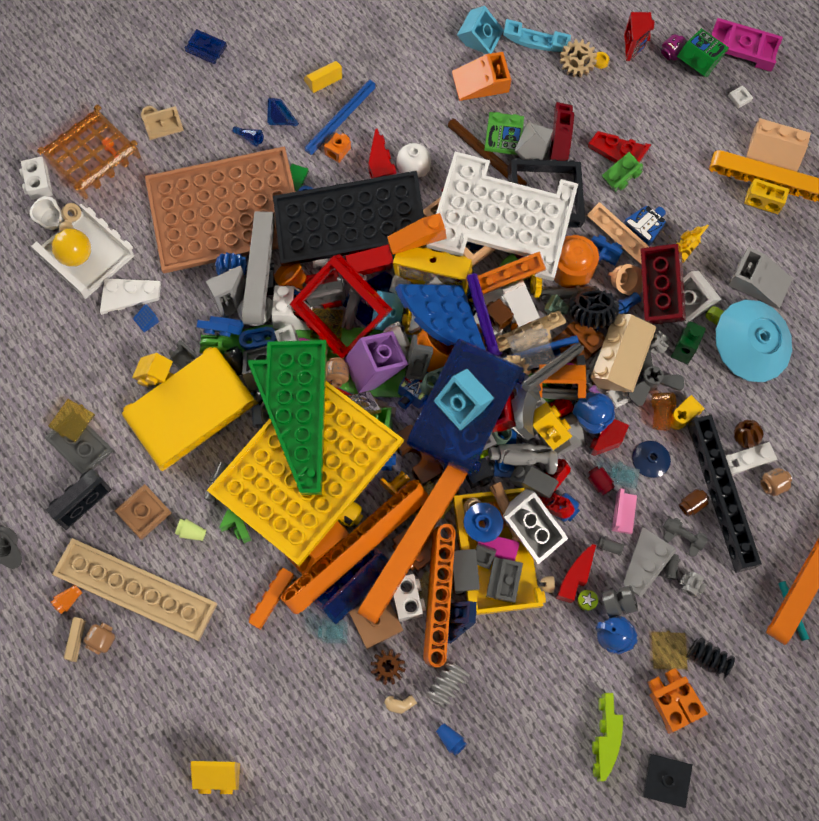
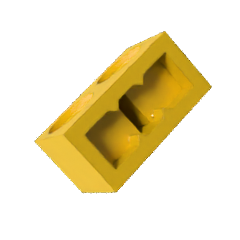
M754 178L748 188L744 204L778 215L786 204L789 189Z

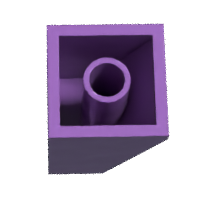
M393 331L360 338L344 359L349 365V373L358 393L376 389L408 365Z

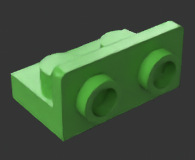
M628 152L602 174V178L615 192L618 190L622 191L628 186L629 180L632 178L636 179L642 174L643 164L639 163Z

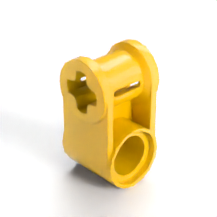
M690 395L671 414L668 424L671 428L680 430L693 418L701 414L705 408Z

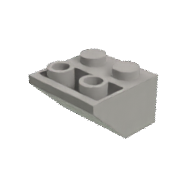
M241 266L230 269L206 281L213 301L222 318L237 313V308L244 299L246 279Z

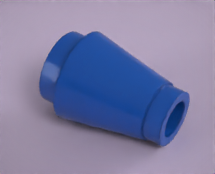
M445 723L436 731L448 752L453 753L454 756L459 754L467 745L464 741L465 738Z

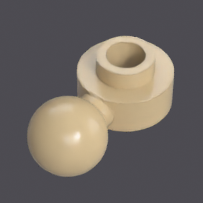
M68 203L62 208L61 216L65 221L59 225V232L67 228L74 229L72 223L81 217V209L78 205ZM68 211L72 212V217L68 215Z

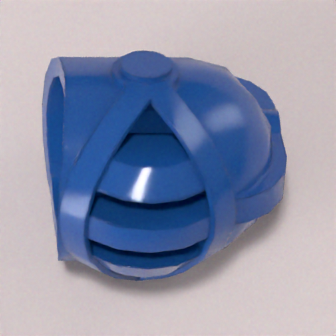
M589 392L586 394V398H580L573 408V414L580 426L591 434H597L605 430L615 419L614 404L605 394Z
M622 616L598 622L595 630L597 631L599 644L612 654H622L630 651L638 642V635L634 626Z

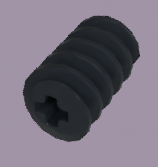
M703 637L699 640L697 638L692 643L686 656L688 659L694 655V663L702 660V668L708 664V672L716 669L715 676L717 677L723 673V679L730 673L735 662V657L732 655L727 657L728 653L726 651L720 653L718 646L713 648L711 642L705 644V638Z

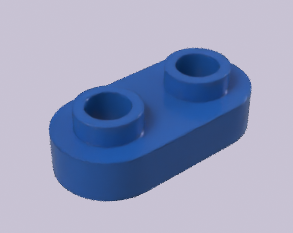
M263 327L244 331L239 336L240 346L244 350L267 346V342L277 341L274 333L275 330L271 327Z

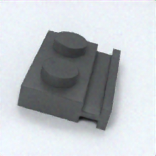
M494 557L486 597L515 604L523 563Z

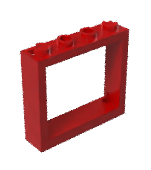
M340 254L333 256L289 304L296 311L295 314L301 316L306 321L307 327L319 335L320 340H326L333 354H337L342 359L348 355L360 338L367 337L393 310ZM334 268L378 313L376 318L348 347L304 303Z

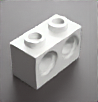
M43 157L21 161L22 168L19 171L25 184H22L25 195L28 194L31 200L52 196L48 168Z
M414 574L406 575L393 595L399 622L423 617V611L426 610L424 599H420L418 591H421L420 581L415 579ZM409 583L412 586L411 591L403 592L401 590L402 584ZM414 603L417 608L414 612H408L405 609L406 604Z

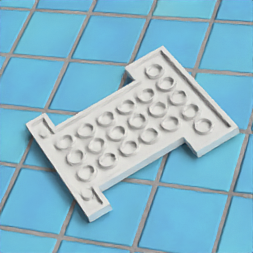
M455 151L436 214H441L447 239L427 244L426 248L463 256L468 241L524 257L541 252L547 270L537 273L535 277L554 281L578 183L561 179L557 194L486 176L490 160Z

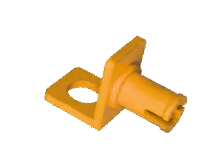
M401 471L391 482H387L382 477L380 484L393 496L410 478Z

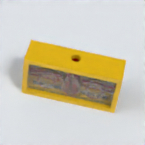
M418 247L395 255L393 266L396 276L411 281V284L424 285L425 282L436 276L443 285H462L467 296L469 290L467 276L472 274L471 259L465 256L458 257L447 252L440 253L429 248Z

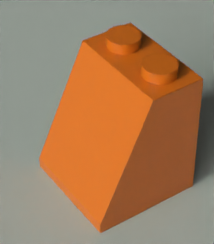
M337 521L300 566L291 559L289 560L303 575L349 533Z

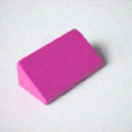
M497 537L491 542L481 544L497 549L494 557L515 561L520 542Z

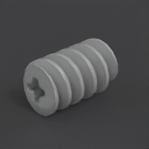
M455 663L445 664L448 671L441 670L440 674L443 678L437 677L436 682L438 685H431L434 693L430 691L426 693L431 701L446 710L443 706L444 704L451 705L448 697H456L453 689L461 690L457 683H465L462 676H470L468 672Z

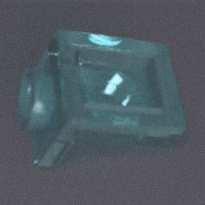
M619 461L616 466L612 467L610 477L613 478V484L636 489L640 470L623 466V462Z
M322 621V626L318 627V638H322V643L347 644L348 622Z

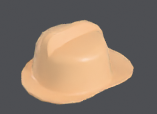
M625 264L616 267L613 272H609L611 284L619 292L629 296L634 292H637L639 295L643 292L641 268Z

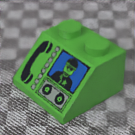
M489 112L484 151L518 155L515 149L523 133L524 116Z

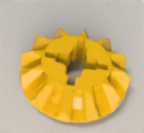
M532 275L530 277V291L533 297H539L542 290V278Z

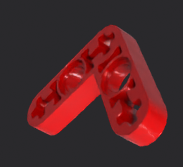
M558 459L555 474L545 472V474L559 482L554 492L571 471L565 459ZM554 492L550 498L538 496L550 514L565 519L570 517L575 511L569 499ZM555 500L551 505L547 506L550 501Z

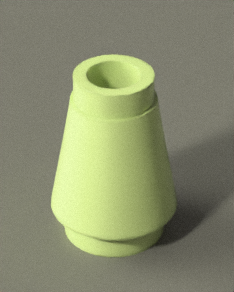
M180 519L175 534L179 535V538L203 541L207 530L188 519Z

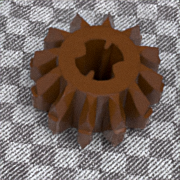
M383 649L381 650L382 658L377 654L374 655L378 662H371V666L378 668L373 669L371 674L379 673L375 680L378 682L383 677V685L387 684V679L389 678L391 684L394 685V676L398 680L402 679V676L397 672L405 673L406 669L399 667L405 664V660L397 661L401 656L400 653L393 657V649L389 650V655H386ZM386 662H391V666L394 667L393 670L390 669V672H385V668L382 667L383 664L386 665Z

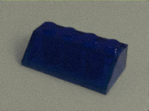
M375 547L313 603L336 625L370 592L389 560L382 551Z

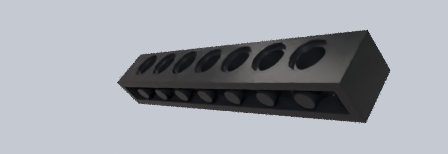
M712 414L693 418L687 427L734 571L738 573L755 569L762 563Z

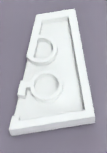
M104 279L100 308L101 315L134 305L138 306L158 301L161 282Z

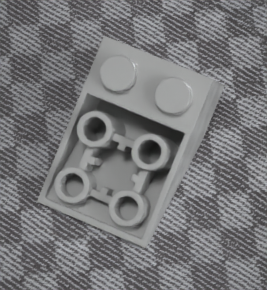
M748 247L742 255L728 286L779 309L793 278L766 254Z

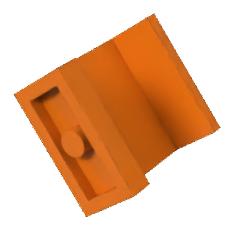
M539 364V370L547 364ZM564 365L539 384L541 387V391H539L540 397L542 398L543 383L577 384L578 398H586V365Z

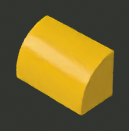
M334 61L304 76V81L312 93H315L342 79V66L337 61Z

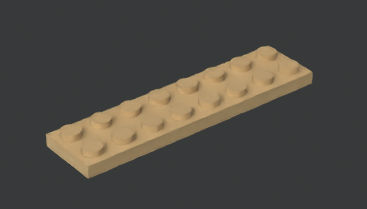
M73 538L52 574L57 578L196 641H200L217 606V603Z

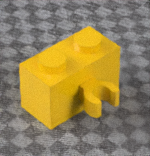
M158 353L141 357L132 378L144 387L163 383L174 375L169 372L173 361Z
M545 402L534 411L533 427L554 450L573 436L569 431L571 426L565 418L561 420L559 417L561 414L555 406L550 407Z

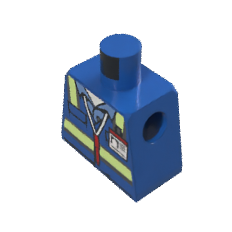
M404 377L398 390V394L402 397L397 403L405 410L411 404L419 409L438 393L431 396L425 395L420 389V384L423 380ZM427 382L430 386H434L433 383Z

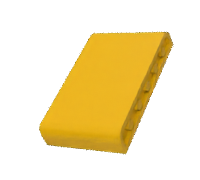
M209 347L203 351L201 356L165 380V382L155 387L136 402L126 405L123 408L122 416L157 467L164 471L258 403L218 348Z
M524 488L504 491L511 502L524 491ZM492 491L453 497L460 550L476 549L478 544L477 541L473 540L466 533L463 520L465 513L463 506L465 501L469 498H477L482 503H497ZM505 527L502 529L498 537L512 540L509 528ZM520 540L517 541L520 543L515 561L523 563L515 604L486 597L492 564L490 570L478 565L480 589L466 591L467 601L477 602V615L542 608L544 606L543 603H546L545 592L541 591L537 585L533 557Z

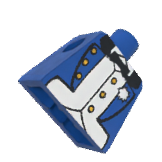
M645 206L626 218L623 224L650 247L666 223L665 219L662 218L666 211L660 206L655 210Z

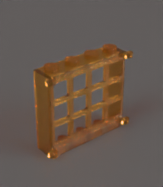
M95 105L93 112L87 114L85 118L75 123L53 142L47 144L44 148L39 147L37 149V152L40 155L43 154L45 160L85 200L88 199L85 192L88 187L93 185L96 189H99L101 187L99 180L106 174L109 178H113L115 176L114 167L118 164H121L124 168L129 165L127 157L133 154L138 159L141 158L136 147L138 142L136 140L130 142L99 112L102 109L99 105ZM100 121L103 125L95 130L92 126ZM105 128L113 134L107 140L99 134ZM89 129L92 133L82 140L79 136ZM96 136L102 144L92 150L86 143ZM76 139L79 143L68 150L65 146ZM115 139H118L124 145L118 151L110 145ZM83 146L89 154L79 161L72 153ZM107 146L114 154L103 161L97 153ZM63 149L66 153L55 160L52 156ZM70 156L76 164L66 171L59 163ZM94 157L100 165L89 171L83 164ZM81 167L87 174L79 181H76L70 174Z

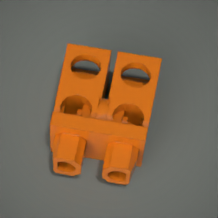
M676 668L665 673L670 683L669 685L664 687L659 676L648 682L652 692L650 697L665 724L668 734L708 715L695 691L688 683L687 677L682 678Z

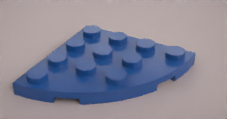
M398 284L395 290L404 308H408L415 317L414 321L436 340L447 346L453 345L461 348V351L467 353L482 354L486 350L462 285Z

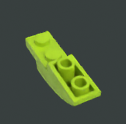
M614 693L601 694L602 698L598 700L599 711H602L603 720L599 721V729L603 736L595 737V741L592 742V753L596 755V763L593 764V776L597 777V782L606 781L611 773L622 740L623 715H615Z

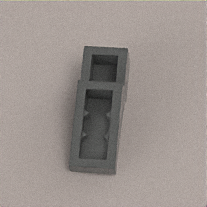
M529 375L514 382L517 397L511 400L517 431L526 440L534 437L533 416L537 401L541 400L539 393L541 391L540 385L529 392H525L521 388V384L530 377Z

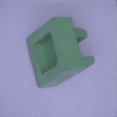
M555 294L551 295L544 310L548 314L560 311L563 315L567 314L568 305Z

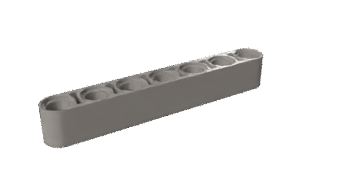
M255 211L242 311L243 324L263 325L275 226L274 212Z

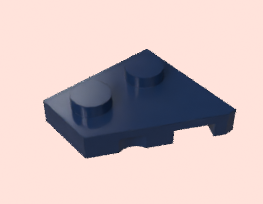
M477 602L450 603L449 644L476 623Z

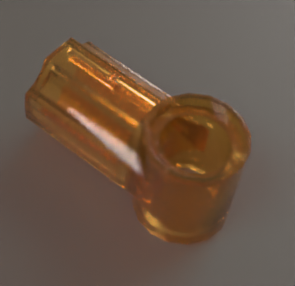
M673 392L653 393L651 398V404L654 409L652 428L668 431L671 428L672 409L676 406V396Z

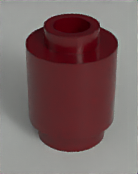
M596 466L588 472L590 476L587 479L602 496L615 488L614 481L603 467L599 469Z

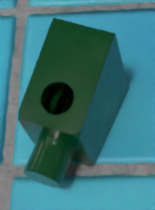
M688 321L682 329L671 358L688 365L699 347L706 328ZM681 348H687L688 350L684 352Z

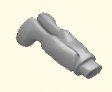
M530 443L501 444L488 449L490 460H497L498 463L503 461L504 464L532 465L539 462L545 465V470L548 474H555L557 470V452L547 443L543 445H532Z

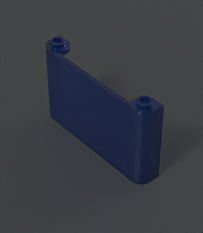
M459 338L409 434L407 445L470 476L474 472L478 473L482 462L479 461L480 455L514 387L518 383L522 384L526 375L524 368ZM468 369L494 399L483 412L462 430H459L434 400L454 375Z

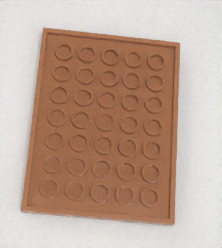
M285 146L145 176L163 274L215 263L217 257L220 254H226V252H234V254H240L241 256L250 254L255 211L274 212L275 214L273 196L295 192ZM276 220L274 226L272 250L279 249Z

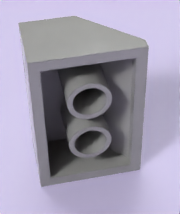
M527 489L522 491L510 502L503 515L505 521L537 564L542 562L568 539L534 491Z

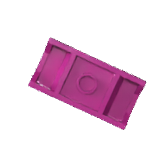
M717 18L711 34L729 47L725 54L756 62V68L770 72L776 64V55L783 39L782 36Z

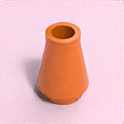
M73 585L54 596L50 603L58 613L62 614L70 609L82 592L76 585Z

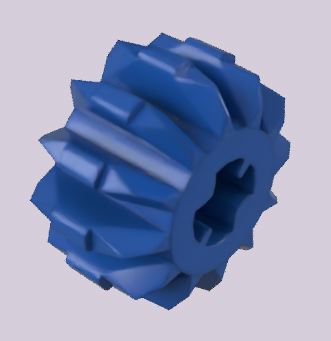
M226 252V254H220L217 257L215 267L218 275L238 266H241L244 275H246L247 265L245 257H242L240 254H234V252Z

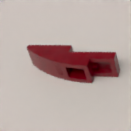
M559 102L555 104L550 160L568 161L574 125L573 105Z

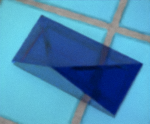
M269 97L267 123L269 125H299L281 99Z

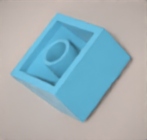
M482 6L470 10L457 36L465 46L485 54H491L504 29L489 10Z
M465 369L450 379L434 402L456 427L462 430L485 410L494 397L468 369Z

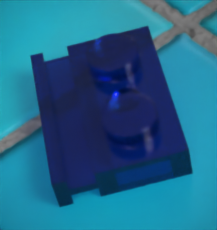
M196 29L189 39L188 45H185L184 48L185 52L216 64V60L220 58L226 49L227 43Z

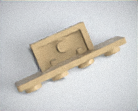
M556 311L506 334L496 337L499 351L501 352L514 346L515 352L518 353L552 343L550 330L565 324L566 320L560 311Z

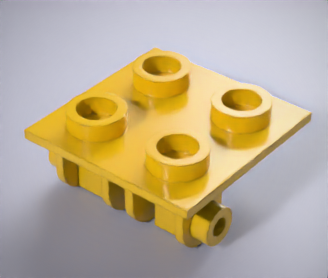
M709 225L698 226L694 230H687L681 235V241L678 244L682 249V263L685 262L701 242L700 236Z

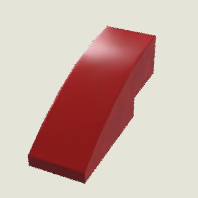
M595 544L589 546L572 564L564 576L556 599L572 603L575 599L578 585L584 587L587 584L596 549Z

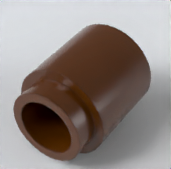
M695 489L681 500L679 508L687 517L690 515L694 516L709 505V497L705 491Z

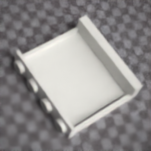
M80 204L79 206L82 210L81 217L76 222H73L72 225L74 229L82 231L90 240L91 254L86 262L77 267H68L56 260L52 253V241L56 234L42 246L36 241L31 247L48 266L86 299L104 283V279H109L131 260L134 254L132 252L133 247L128 241H122L118 232L114 229L110 230L108 224L102 218L98 219L90 207L86 208Z

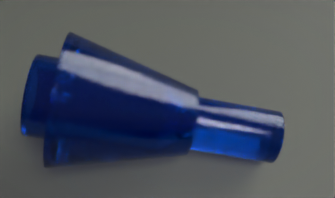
M233 127V133L241 135L255 147L264 140L263 132L260 129Z

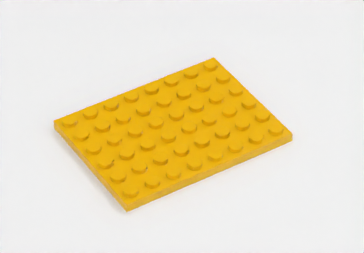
M326 381L322 495L300 494L271 419L263 425L207 491L295 564L300 566L401 446L404 439Z

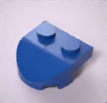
M210 316V321L198 320L197 328L204 329L203 333L215 335V332H219L220 336L230 337L231 334L240 335L244 327L242 320Z

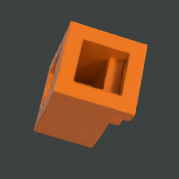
M335 133L330 141L324 145L325 155L338 163L341 162L351 149V141L344 133L341 135Z

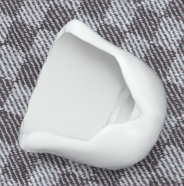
M44 196L34 202L30 208L31 219L45 229H58L59 225L64 221L61 216V209L52 197Z

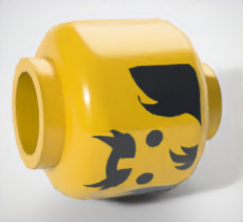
M353 502L339 518L338 522L346 527H351L353 524L358 525L363 518L361 514L362 507Z

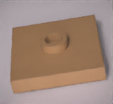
M145 484L114 510L141 540L172 514Z
M390 602L376 624L357 614L360 606L349 611L366 649L403 632V628Z

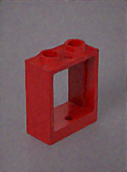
M389 244L345 256V260L357 273L363 275L384 271L393 267V257Z

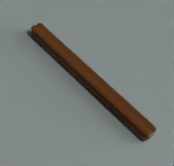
M452 118L448 122V127L484 159L490 160V164L508 179V165L495 153L484 151L485 145L456 119ZM517 174L518 184L527 186V182Z

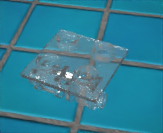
M542 325L507 337L513 355H519L521 358L526 359L524 364H529L527 370L536 368L539 364L549 363L555 359L547 338L548 332Z

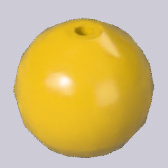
M67 228L54 236L52 253L61 264L68 267H77L89 259L91 243L82 231Z

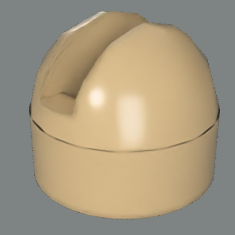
M554 576L542 578L540 582L545 583V586H540V588L544 592L554 593Z

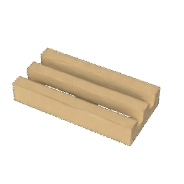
M74 617L72 620L64 659L71 662H77L86 623L82 618Z

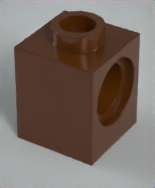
M497 299L495 302L491 301L486 305L492 327L498 333L512 322L513 312L500 299Z

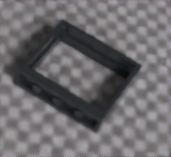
M511 159L508 165V182L518 184L517 171L573 173L574 183H578L575 195L576 213H571L567 228L582 227L585 222L581 162H575L574 160L557 161L555 159L549 161L540 159Z

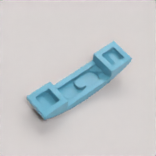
M509 19L505 21L503 35L527 48L563 52V47L567 46L571 40V35L555 31L553 35L522 28L521 22Z

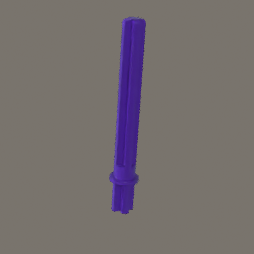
M472 273L467 276V281L489 355L487 358H490L493 371H499L500 368L497 365L502 364V352L499 351L478 276L476 273Z

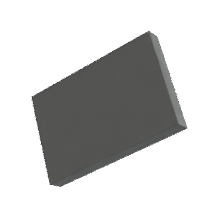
M74 411L45 437L81 475L91 469L94 470L114 451Z

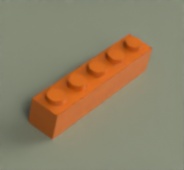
M285 568L277 572L275 581L272 580L269 585L270 589L268 592L265 591L262 596L263 600L261 603L258 602L255 607L256 611L248 618L249 624L259 630L265 624L280 600L282 593L287 589L294 577V574Z

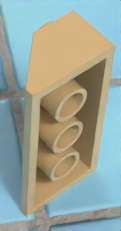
M619 314L616 317L615 322L611 323L590 377L598 388L633 393L656 330L655 325L632 314Z

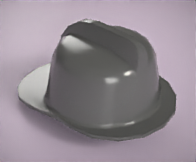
M0 525V564L10 569L18 568L22 563V555L17 547L18 537L13 530Z

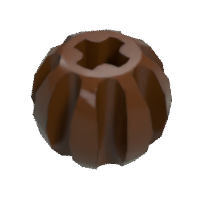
M747 419L739 422L734 430L735 441L744 448L758 446L764 435L762 426L755 420Z

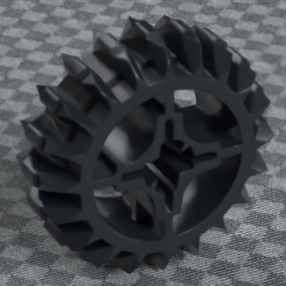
M584 288L583 291L578 290L570 298L568 312L571 319L575 321V324L580 323L581 327L587 326L588 329L590 327L595 329L600 327L603 329L604 326H610L611 323L615 322L616 317L619 315V302L617 297H613L612 293H607L606 290L600 291L599 288L597 290H593V288L587 290Z

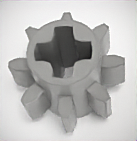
M661 331L654 333L649 347L654 355L657 352L663 353L668 348L667 341L669 338Z
M695 572L683 575L679 583L683 585L682 591L692 597H696L697 594L701 595L707 586L702 583L704 577Z

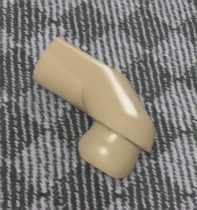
M412 695L403 701L394 699L393 696L385 699L386 708L391 712L399 714L404 713L417 704Z

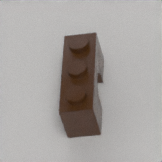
M411 424L396 433L404 439V442L397 449L401 457L407 453H416L421 459L419 464L412 467V474L424 488L442 476L443 467L439 460H434L431 455L433 452L428 444L425 445L421 440L423 437L418 428L414 429Z

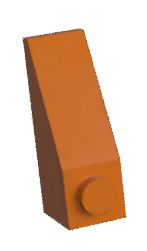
M440 213L421 218L387 237L393 255L447 239L446 229Z

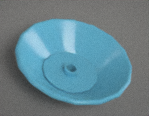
M743 300L731 304L721 314L716 327V347L723 363L733 374L751 382H766L778 377L788 366L792 354V336L786 321L773 307L761 301Z

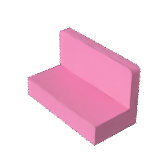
M620 488L616 493L612 531L632 534L637 495L624 493L625 489Z

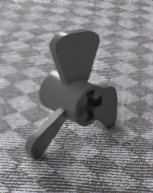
M649 349L641 369L643 375L640 378V383L635 386L633 393L628 392V397L636 406L641 407L647 398L648 392L654 391L659 384L680 391L684 388V378L679 374L663 375L659 367L653 366L651 350Z

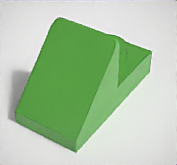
M227 509L221 522L220 530L223 532L237 526L234 528L237 539L242 538L244 543L251 541L244 521Z

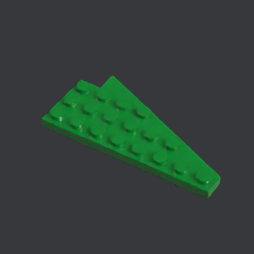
M326 340L267 342L266 360H248L249 367L301 495H322Z

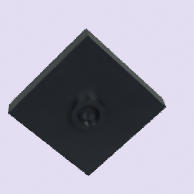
M649 754L642 797L686 808L693 764Z

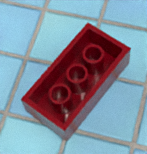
M677 243L641 248L645 321L652 325L686 321L681 247Z

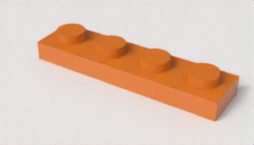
M536 252L478 275V279L484 295L547 269L541 252Z

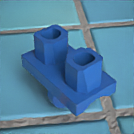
M602 235L593 236L591 241L598 249V263L604 260L615 266L623 252L622 245L618 243L610 244L606 242V237Z

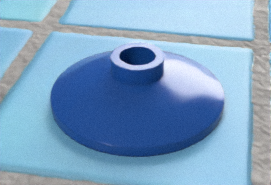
M477 503L471 506L465 513L463 520L464 528L473 540L487 543L495 540L501 534L503 517L495 506L488 503ZM479 521H483L485 527H480Z

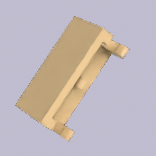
M176 106L142 115L150 140L184 131Z

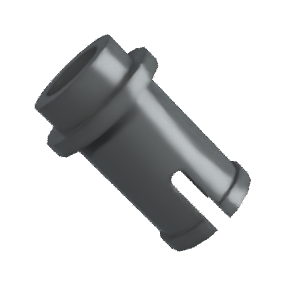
M601 536L597 548H600V551L606 550L620 556L624 544L610 540L608 536Z
M674 554L666 564L665 579L678 580V562L681 561L679 555Z

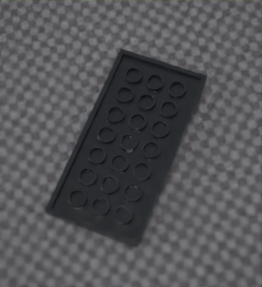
M417 170L273 196L280 263L282 266L328 259L339 254L345 256L388 245L387 237L424 218Z

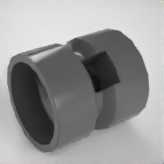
M631 585L619 588L618 592L615 590L603 592V601L609 618L620 616L622 612L629 614L638 611L636 597Z

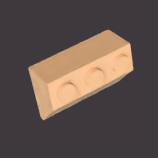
M759 118L753 129L746 157L797 172L808 147L811 133Z

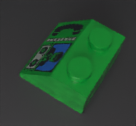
M701 28L685 44L677 57L703 76L708 77L729 47Z

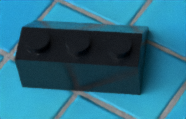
M91 469L84 472L80 476V480L74 485L68 486L62 496L51 501L46 511L60 526L67 530L112 489Z

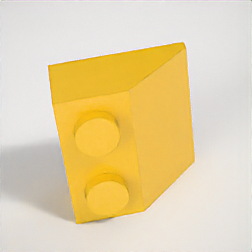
M191 761L192 789H198V794H211V789L220 790V794H233V790L239 789L240 763Z

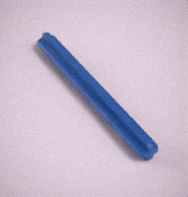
M368 80L305 146V151L312 155L376 88V84L372 80Z

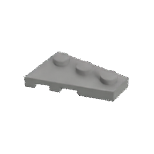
M643 527L623 583L624 587L631 585L634 594L641 598L670 558L675 554L676 548Z

